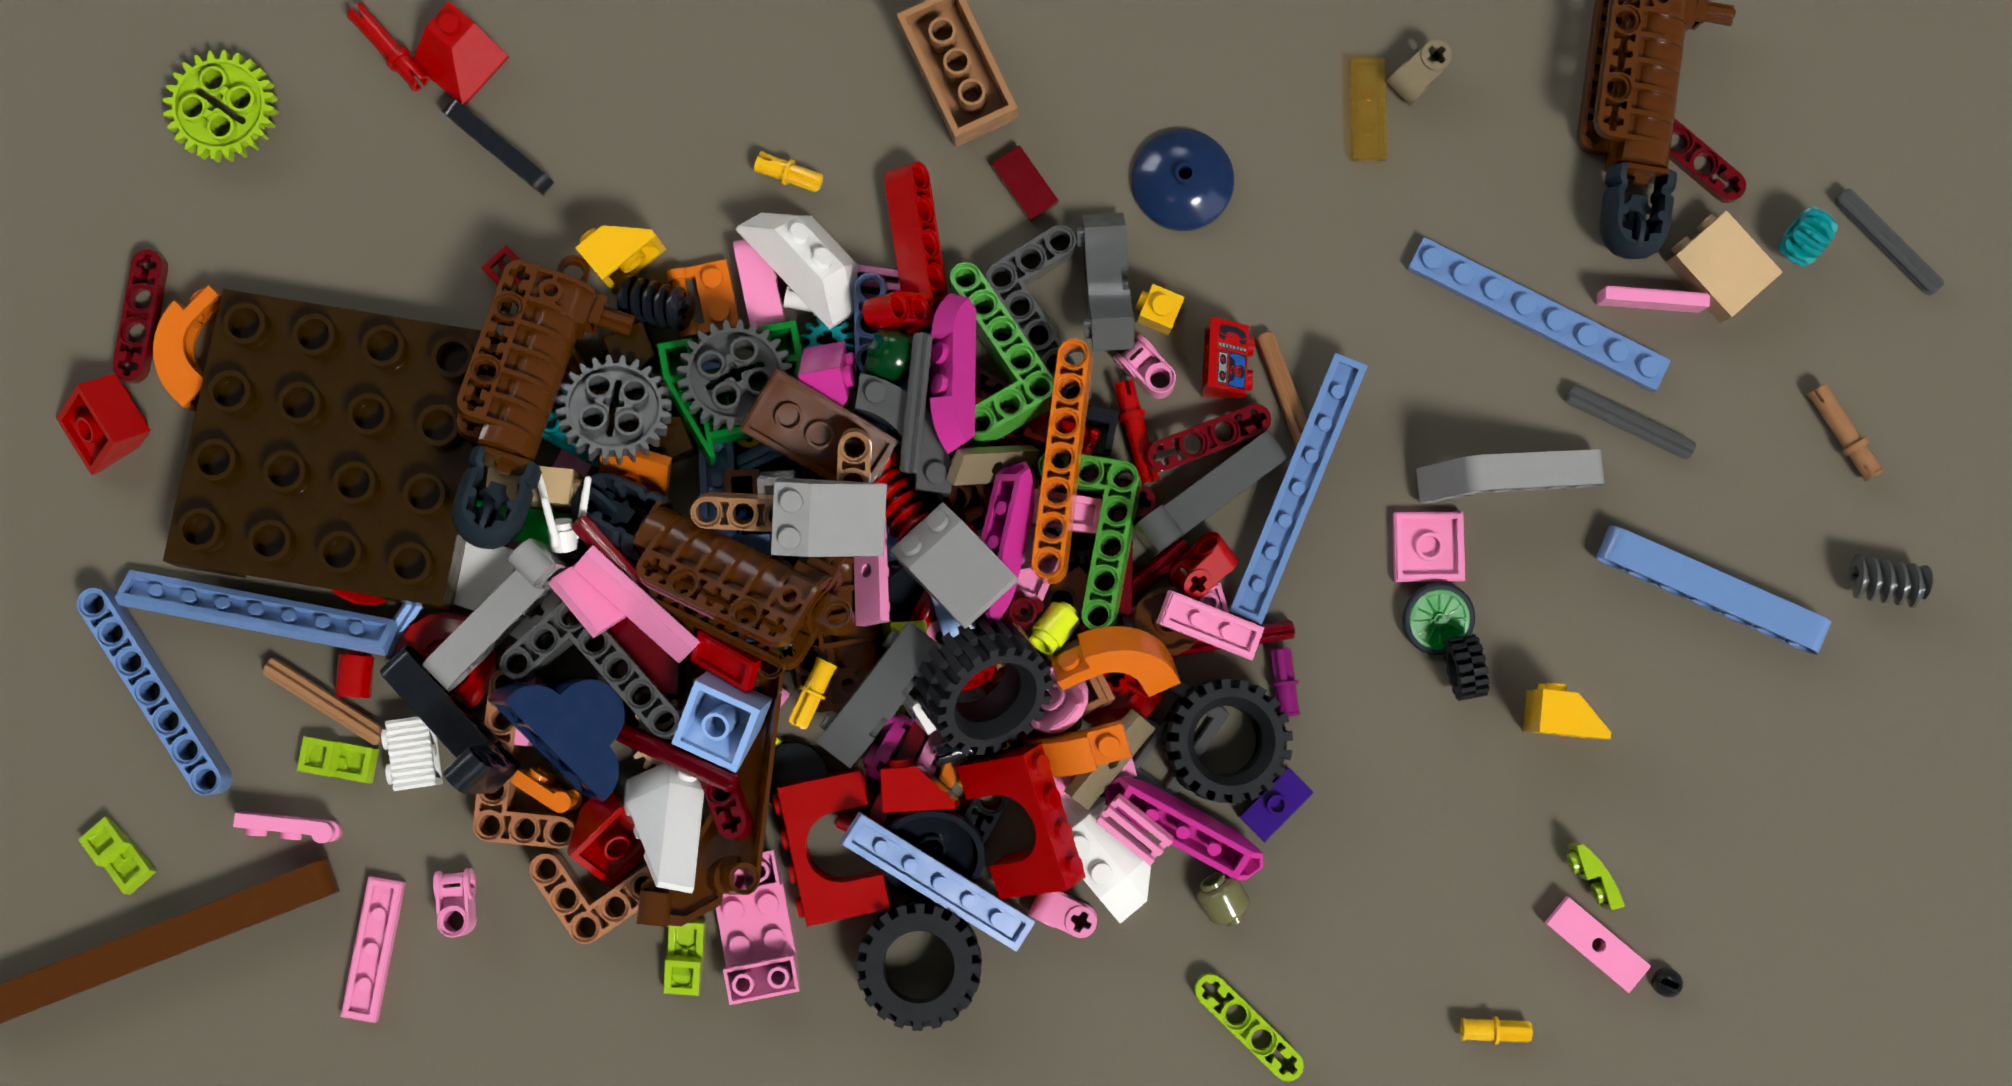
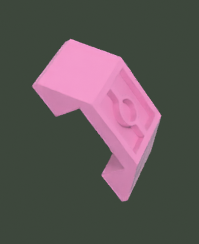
M765 851L762 856L758 888L749 895L723 894L722 905L716 908L726 962L723 973L729 1005L800 991L797 949L784 880L775 851ZM740 869L733 876V882L739 889L745 881L744 873Z

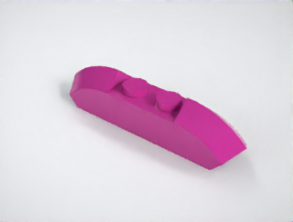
M952 293L947 295L938 306L931 331L933 337L931 351L932 381L930 384L931 416L935 434L945 454L951 453L975 436L976 308L969 298Z
M1026 461L1005 467L996 473L981 540L1017 578L1020 573L1035 500L1033 477ZM1017 582L976 620L985 619L990 626L993 619L1000 620L1012 601Z
M1123 776L1115 778L1106 788V806L1119 793L1122 794L1174 837L1171 845L1231 878L1246 881L1264 867L1263 853L1247 838L1226 824L1144 781ZM1120 807L1116 808L1128 820L1133 821L1141 829L1149 832Z

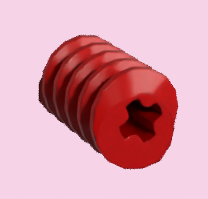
M894 469L883 474L874 483H887L886 526L889 527V534L892 537H898V543L924 520L930 512L918 514L923 507L922 501L910 503L916 493L914 490L902 492L908 482L905 479L895 482L894 480L900 474V471Z

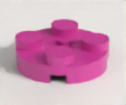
M901 713L899 716L893 715L885 723L881 731L883 732L881 737L884 738L881 745L873 744L863 761L865 763L864 767L867 768L866 775L877 781L881 779V773L878 771L879 768L882 769L889 766V761L894 759L906 738L903 735L907 729L903 727L905 726L910 729L914 721L913 719Z

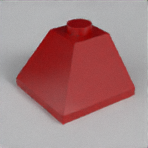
M448 1L426 25L413 60L429 75L431 80L465 107L507 61L509 56L471 19Z
M613 790L604 802L589 799L580 808L567 850L569 857L612 889L644 860L645 854L641 839H636L633 832L635 824L632 817L627 816L625 813L624 798Z

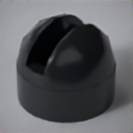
M1661 968L1654 973L1652 986L1659 995L1674 997L1681 992L1683 980L1675 970ZM1665 977L1676 982L1675 988L1673 989L1670 986L1661 984L1662 978Z

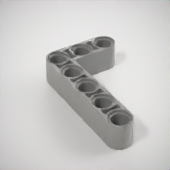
M1600 449L1473 455L1416 468L1420 504L1444 502L1482 493L1585 488L1605 484Z
M530 538L519 545L507 560L516 570L425 660L423 667L447 691L459 685L553 591L548 584L550 580L570 567L557 553L550 551V546L547 543Z

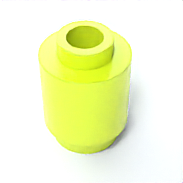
M1052 602L1031 629L1033 631L1029 640L1032 645L1047 655H1052L1054 651H1059L1080 624L1076 609L1066 602Z

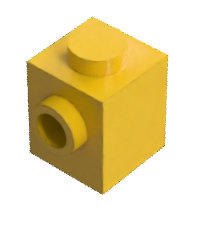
M1152 284L1149 293L1142 291L1135 310L1141 312L1137 323L1169 336L1185 297Z

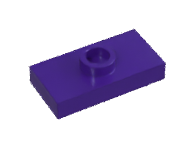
M1286 768L1287 770L1283 777H1277L1273 781L1275 786L1270 791H1264L1239 816L1263 842H1266L1314 793L1290 768Z

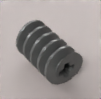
M1858 554L1854 557L1850 568V585L1853 597L1856 599L1861 598L1864 590H1866L1868 601H1874L1878 592H1880V601L1882 603H1888L1893 594L1895 605H1902L1907 597L1908 606L1915 608L1919 604L1920 599H1926L1929 596L1933 585V572L1927 565L1920 567L1915 563L1905 565L1902 561L1891 562L1885 558L1878 560L1873 556L1864 558Z

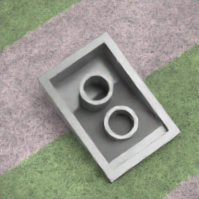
M778 477L774 481L771 555L799 557L883 556L887 483Z
M943 502L890 549L904 569L964 629L971 625L1019 581L986 544Z

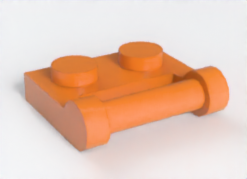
M727 259L686 268H674L666 272L668 283H672L673 288L677 286L684 288L686 296H688L686 281L696 280L704 323L694 324V319L692 318L689 326L684 331L679 332L681 340L697 338L699 330L706 335H710L711 323L718 330H723V323L726 319L731 328H736L740 317Z
M541 767L517 770L510 780V783L557 813L577 810L584 803V796L578 790L566 791L554 783L556 777Z

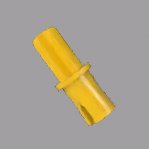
M760 151L759 156L756 158L754 172L776 178L781 181L782 185L786 186L790 183L812 192L819 191L822 186L823 175L821 173L796 165L793 159L787 161Z
M816 657V662L804 687L801 685L799 687L802 691L788 718L792 725L801 729L808 728L821 699L825 700L826 698L823 694L837 666Z
M1493 1016L1492 1020L1461 1018L1460 1037L1461 1041H1492L1494 1045H1498L1499 1041L1529 1043L1532 1041L1533 1028L1529 1021L1499 1020L1497 1016Z

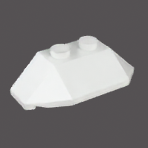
M759 213L738 225L736 231L829 329L852 316L854 313V286L857 281L858 264L812 216Z
M1068 794L1061 796V802L1068 823L1072 828V836L1079 857L1083 862V869L1086 875L1083 880L1117 921L1122 923L1147 902L1151 866L1096 823L1097 816L1107 807L1105 805V797H1099L1091 808L1087 810Z

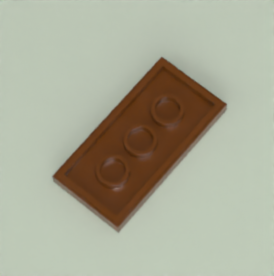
M775 367L739 426V430L823 479L837 481L839 441L847 430L860 428L871 437V483H874L899 442L898 438L778 367ZM850 437L845 442L846 449L851 454L858 455L865 450L863 440L858 437ZM849 473L844 477V481L863 482L862 477L857 473Z

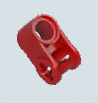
M1209 532L1200 537L1195 545L1171 565L1168 577L1170 582L1175 587L1181 588L1188 597L1199 599L1205 596L1224 576L1234 570L1238 563V558L1218 532ZM1180 569H1185L1187 571V574L1182 572ZM1193 583H1196L1200 588L1197 589L1193 586Z

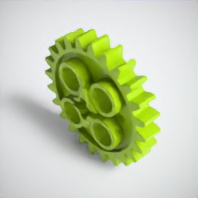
M210 50L207 54V61L195 55V66L191 67L183 62L182 65L186 73L184 75L175 72L172 74L178 81L177 85H166V88L173 93V97L163 98V102L172 107V109L163 112V116L173 120L167 126L168 130L177 133L174 139L181 145L185 144L184 149L191 154L197 151V156L203 160H206L210 155L213 161L220 163L222 155H224L227 160L234 162L235 152L247 158L246 147L251 146L258 151L259 146L256 140L258 138L269 139L264 132L265 127H276L269 120V116L279 114L278 110L270 106V104L279 100L274 93L269 92L275 87L270 80H264L268 74L261 68L256 69L257 64L251 59L245 62V58L240 53H236L232 58L231 54L226 50H222L218 59L217 55ZM223 77L222 84L218 88L212 89L213 81ZM197 90H204L220 103L229 107L236 114L246 120L245 123H238L222 110L216 108L206 99L196 93ZM246 96H251L250 103L244 108H239L240 101ZM198 105H202L201 113L198 116L192 117L193 109ZM230 123L229 132L224 136H219L221 127Z

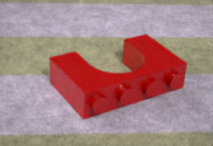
M1042 743L1005 749L995 753H985L984 755H978L977 759H968L956 766L966 800L994 795L1007 796L1025 808L1035 827L1036 842L1033 850L1008 853L989 866L999 899L1067 891L1086 877L1082 859L1079 857L1072 836V828L1068 823L1061 802V795L1057 790L1050 769V761L1045 755Z
M862 766L779 784L777 788L778 793L773 794L776 814H783L786 828L780 829L784 849H790L793 862L788 863V871L791 883H798L800 897H795V903L799 918L805 917L806 925L809 927L890 909L891 898L887 880L882 869L851 876H834L821 870L812 860L808 850L809 830L817 820L833 812L869 804Z

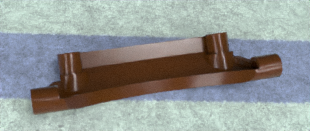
M688 607L686 608V612H687L688 614H691V615H697V614H699L698 612H696V611H694V610H692V609H690V608H688ZM675 618L692 635L697 636L700 629ZM719 623L720 626H721V629L723 630L724 625L721 624V623ZM691 651L685 659L699 678L706 670L690 661ZM770 664V670L766 674L759 667L753 690L772 698V702L759 734L739 770L736 772L753 819V828L750 835L740 841L721 836L708 805L701 821L695 884L692 894L656 887L653 878H648L641 884L636 924L682 927L722 905L723 894L749 895L758 888L785 670ZM716 788L718 800L724 801L729 797L730 792ZM722 808V811L731 813L730 808ZM732 815L733 823L729 825V829L738 831L737 824L741 823V819ZM738 869L745 876L744 884L739 889L733 882L734 873Z

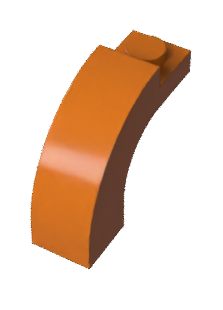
M209 285L195 292L190 298V304L187 307L175 300L168 306L158 323L153 343L154 364L161 383L183 408L196 412L204 377V371L199 366L196 358V342L202 329L218 314L222 296L219 290Z
M1109 626L1077 634L1080 645L1051 657L1056 680L1062 691L1095 676L1112 672L1125 673L1136 678L1148 697L1181 683L1174 660L1165 645L1148 632L1132 627Z
M1122 720L1074 732L1049 735L1039 731H1031L1028 735L1025 732L1020 734L1023 746L1042 743L1045 755L1050 761L1053 777L1072 776L1097 771V766L1132 757Z

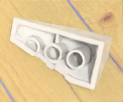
M665 763L626 780L624 810L627 816L632 817L635 824L633 832L636 839H641L645 849L644 859L656 887L692 894L695 884L704 791L699 779Z

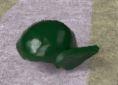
M896 328L884 329L875 333L872 344L867 347L868 354L864 364V372L867 375L881 378L892 384L909 379L913 336L902 329Z

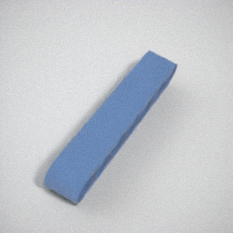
M1617 526L1608 527L1596 555L1598 561L1807 653L1819 654L1832 623L1831 620Z
M100 588L84 590L77 599V608L80 615L191 789L199 795H216L226 792L233 781L230 768L127 607L118 605L115 599L116 592ZM99 596H102L104 607L98 613L95 609V602ZM118 625H120L123 630L122 638L118 642H116L113 637V631ZM136 654H139L142 660L141 666L135 671L132 667V659ZM154 683H157L160 687V695L156 700H153L150 695V689ZM173 712L179 717L178 726L174 730L169 725V717ZM191 741H194L198 747L197 755L193 759L187 753V747ZM210 770L217 777L213 788H210L206 783V775Z

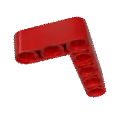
M915 161L888 170L884 177L901 291L890 292L867 299L862 307L864 320L874 330L881 331L896 328L912 334L932 330L935 312L943 299L948 295L930 176L926 166L920 161Z

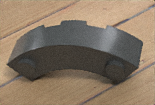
M1123 213L1082 215V227L1076 228L1077 248H1084L1089 318H1083L1084 339H1091L1093 351L1135 349L1134 315L1130 289L1128 287V277L1122 276V272L1128 271Z
M860 373L854 413L881 423L902 442L907 392L886 380ZM925 409L919 470L913 474V490L915 493L940 494L948 498L951 495L952 484L946 480L951 466L950 457L942 449L935 434L932 416Z
M910 621L900 632L895 628L890 632L881 644L886 650L838 712L831 709L819 725L824 731L816 743L849 768L859 759L885 723L892 718L905 701L906 696L916 684V678L923 676L919 668L922 661L931 662L932 658L928 654L929 650L933 645L938 649L942 647Z

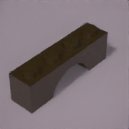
M643 322L634 324L629 336L615 332L603 337L607 348L602 349L605 360L607 355H610L613 363H618L621 356L624 355L626 365L630 366L638 359L639 370L641 371L648 366L653 368L659 361L650 333ZM621 383L616 384L618 393L620 392V388L622 386ZM637 393L627 396L630 400H639L643 397ZM671 416V423L665 424L668 427L667 436L658 435L660 438L659 447L648 444L649 451L672 457V464L698 454L690 432L681 417Z

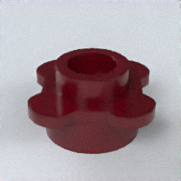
M1016 591L1009 610H1006L1003 618L1006 623H1015L1022 626L1024 631L1031 632L1033 631L1031 629L1036 623L1038 614L1044 610V603L1041 599L1033 600L1026 597L1023 591ZM1026 608L1027 614H1021L1020 610Z

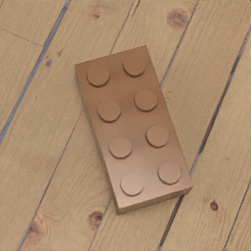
M926 0L896 14L898 28L955 147H959L1018 119V107L966 0Z

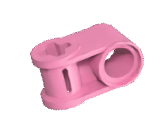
M1138 333L1134 337L1135 349H1126L1121 354L1116 353L1113 359L1149 396L1155 399H1164L1174 390L1176 381L1175 371L1159 355L1154 346L1143 335ZM1159 373L1164 374L1169 379V384L1165 388H1156L1150 381L1151 377Z
M466 868L464 872L444 874L443 871H436L433 877V891L436 900L437 927L439 931L446 937L452 938L469 934L473 931L477 922L475 903L476 878L474 870ZM460 883L459 887H449V884ZM455 911L460 912L464 918V924L459 931L453 929L450 924V917Z
M1065 891L1037 894L1028 912V915L1034 919L1077 938L1090 936L1097 925V913L1094 908L1072 897ZM1082 912H1086L1088 914L1087 921L1091 923L1090 926L1083 925L1081 929L1076 928V920L1071 917L1073 915L1080 916Z

